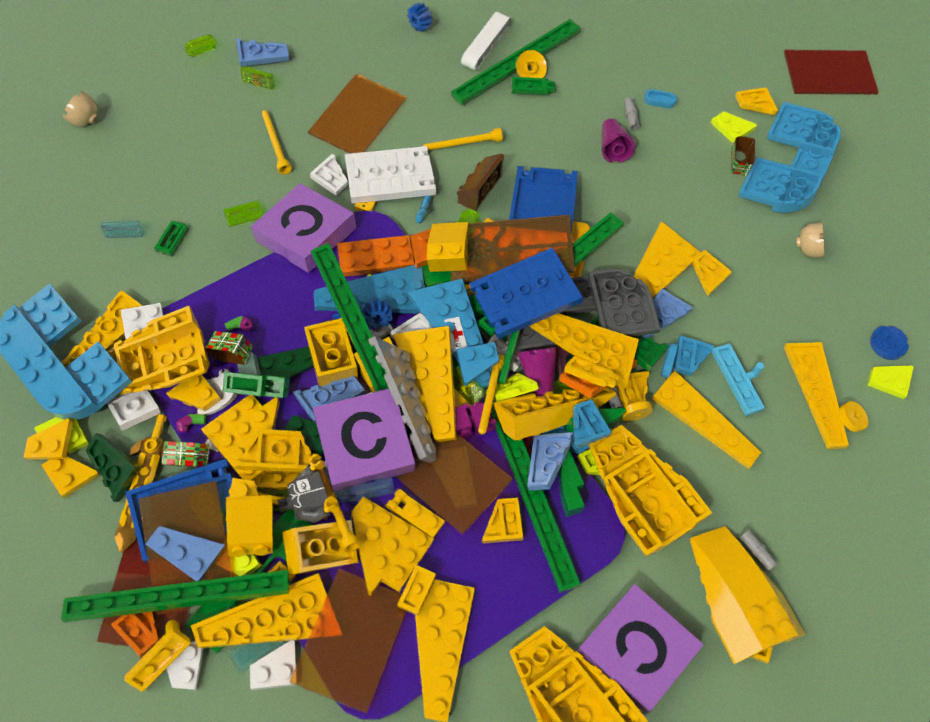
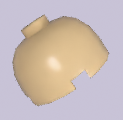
M80 91L81 95L78 96L76 94L65 108L67 115L63 114V118L74 126L83 127L89 123L93 124L97 120L98 115H96L97 104L95 100L84 91Z
M822 222L808 224L801 230L800 237H796L797 247H801V251L805 256L812 258L824 257Z

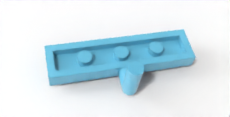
M730 343L713 348L712 354L745 417L763 411L765 407L750 379L756 378L760 374L764 364L758 362L752 371L746 373Z

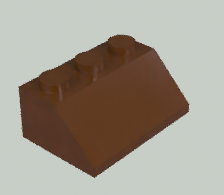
M504 154L485 157L481 163L479 162L476 165L473 174L468 175L466 183L463 186L461 185L457 191L459 204L475 212L502 177Z

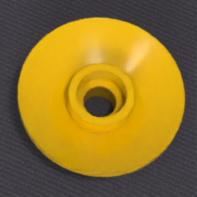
M528 50L518 57L516 70L519 77L544 78L547 65L544 57L539 52Z

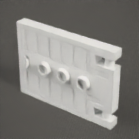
M427 146L345 154L351 203L436 195V186L434 184Z

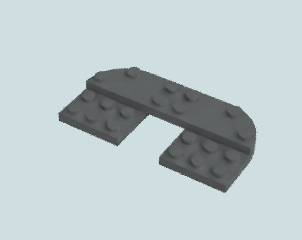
M619 269L590 271L587 276L571 278L582 295L583 302L559 314L568 315L597 311L600 327L630 337L660 332L650 291L641 279L637 280L630 276V272ZM528 326L520 330L514 353L560 346ZM511 334L507 335L508 344L510 341Z

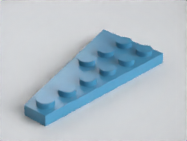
M415 265L347 282L359 308H364L363 302L370 303V298L373 301L379 298L381 301L385 300L391 306L392 313H420L413 300L408 297L407 292L425 288L422 267L416 269ZM327 287L314 290L315 310L338 311Z
M462 279L407 292L408 297L413 300L419 312L429 322L428 324L431 328L449 326L452 333L455 328L452 322L445 323L444 320L459 317L467 347L483 344ZM452 351V357L458 362L456 351ZM487 369L486 373L473 379L480 389L488 388L492 369Z

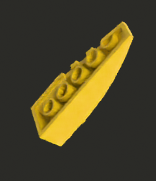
M606 387L592 398L571 389L563 390L562 394H553L552 391L545 392V396L537 397L533 393L494 402V408L504 433L513 440H522L525 437L537 436L543 432L566 425L569 419L573 418V408L575 405L592 399L598 408L616 396V392Z

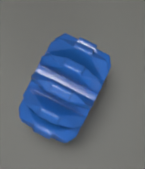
M415 3L407 10V17L411 27H414L416 31H425L432 25V12L429 11V7H426L424 3Z
M370 298V303L363 302L364 308H360V311L368 328H371L373 331L376 328L382 330V326H388V321L392 320L391 306L385 300L381 301V299L377 298L373 301Z

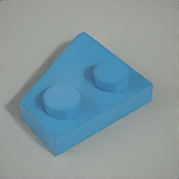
M680 335L677 339L678 348L673 371L691 376L713 350L714 345Z
M495 342L456 350L464 386H468L473 379L478 376L480 377L486 373L487 369L499 363Z
M592 399L574 406L573 427L574 446L576 449L610 436L612 432Z

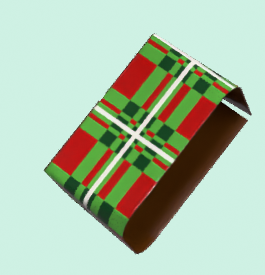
M736 137L731 148V174L748 176L755 162V138ZM740 151L744 153L745 159L737 160L735 152Z
M215 331L205 350L218 361L244 365L253 345L242 334Z
M164 441L162 464L188 467L208 465L209 444Z

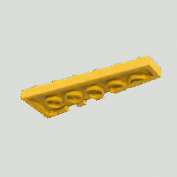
M121 290L107 306V311L103 316H99L95 321L96 324L90 332L87 331L84 334V339L80 344L75 346L62 361L65 367L96 342L102 344L107 351L113 348L116 342L125 338L121 310L142 305Z
M822 342L786 343L784 346L785 353L826 448L846 449L849 443L844 424L839 415V405Z
M675 370L654 394L653 401L747 469L753 465L761 454L743 434Z

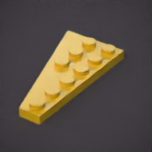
M661 221L633 277L637 280L641 279L645 283L653 300L661 289L667 288L690 267L693 260L701 252Z
M559 313L529 326L572 355L612 370L620 377V381L617 384L626 388L639 339Z
M444 326L393 334L397 347L407 351L410 355V365L416 376L415 383L421 394L420 401L425 409V416L436 442L457 440L450 327Z
M319 573L289 585V594L257 598L191 625L198 648L342 636Z
M436 579L433 581L418 616L415 615L424 716L425 719L448 722L475 588Z

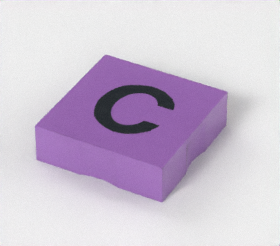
M301 183L251 226L256 242L284 256L289 262L308 273L317 266L312 257L311 250L327 243L333 249L337 246V243H341L357 228L353 212Z
M389 389L313 407L333 492L363 485L371 480L386 479L415 471V462L399 406H396Z
M634 584L577 652L591 665L599 668L605 676L617 682L645 716L653 709L704 644Z

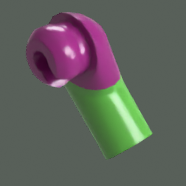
M242 316L224 323L228 332L236 328L249 331L254 325L251 319Z
M188 414L182 417L176 423L177 431H188V425L206 424V415Z

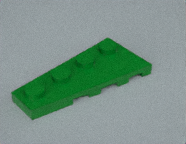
M598 316L590 324L600 327ZM633 336V338L639 339L634 359L637 360L638 365L650 371L669 346L666 344H662V346L653 342L654 339L649 337L644 339L640 336Z

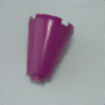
M609 118L605 120L602 124L601 152L603 158L610 163H613L612 161L621 163L628 160L634 153V139L616 119Z
M556 347L518 352L525 376L537 382L539 389L532 391V394L534 393L536 397L545 396V392H553Z

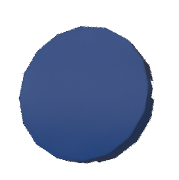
M880 326L875 329L870 337V345L873 351L878 356L887 360H897L904 356L909 349L907 336L894 326Z

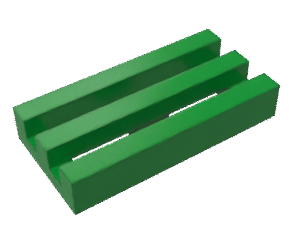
M171 220L154 247L155 251H161L165 255L167 253L172 257L188 232V225ZM168 237H169L168 242H167L166 245L163 247L164 243L166 242V240H167Z

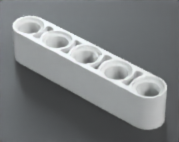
M495 12L463 54L461 65L477 71L508 30L511 17Z

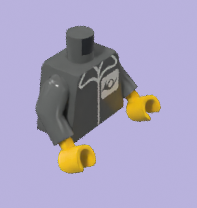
M312 455L309 461L311 465H308L287 485L289 497L277 500L280 512L293 509L295 519L317 523L326 516H330L331 512L337 513L339 511V507L335 505L338 500L334 497H327L319 471L316 472V468L323 469L325 467V462L320 460V455Z

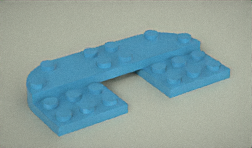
M783 102L767 139L799 147L794 161L789 166L756 157L739 192V197L772 206L771 211L779 213L798 211L810 205L820 189L837 150L841 136L839 125L836 126L833 123L834 119L824 112Z
M49 283L19 308L13 305L9 310L5 311L0 321V353L45 410L60 419L75 418L78 420L97 412L133 381L99 342H96L65 367L50 347L82 322V320Z

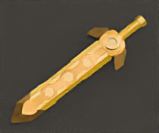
M157 415L152 437H146L144 440L141 439L131 447L130 456L140 454L137 465L140 468L132 480L130 490L153 483L160 456H163L164 442L160 439L167 418L164 415ZM127 500L114 537L120 552H124L137 538Z

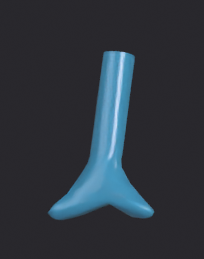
M432 195L424 196L421 207L416 215L417 223L423 221Z

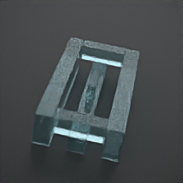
M139 221L101 222V229L106 238H143V229Z

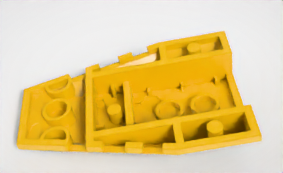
M190 306L146 323L147 326L140 331L138 329L131 333L132 336L124 341L119 340L114 344L113 348L108 350V353L133 381L117 395L167 388L206 373L210 366L203 334Z
M624 426L616 427L611 430L612 433L609 437L588 445L620 522L646 557L659 552L691 531L712 514V511L688 480L673 471V467L667 462L661 461L655 452L651 449L648 450L642 445V442Z
M726 526L690 538L696 565L699 566L701 572V583L704 584L707 595L705 598L707 605H710L712 615H710L712 623L733 664L751 658L757 653L785 641L790 642L806 635L782 592Z
M545 626L509 651L538 722H648L617 682L605 676L599 668L591 665L580 653L568 647L566 642Z

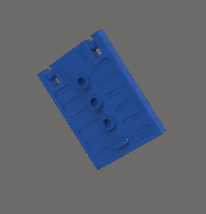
M518 166L509 222L570 217L572 234L578 171H572V174H565V170L531 167L530 171L524 170V166ZM566 220L509 225L508 227L567 233Z
M553 248L469 283L471 291L473 293L477 292L475 294L476 300L491 328L496 327L494 331L497 339L583 302L582 295Z
M226 459L125 492L142 560L145 564L163 558L146 545L159 526L209 541L227 536V523L225 521L226 497L230 496L229 489L232 484V475L230 473L227 474L226 469H229V465ZM218 472L219 477L213 478L212 474Z

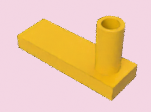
M170 620L166 623V634L124 676L125 682L143 692L191 644L190 638L180 632L178 621Z

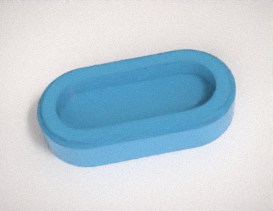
M650 89L646 91L644 101L652 106L673 108L676 105L677 97L670 92Z
M670 343L661 371L662 377L668 378L671 373L678 344Z

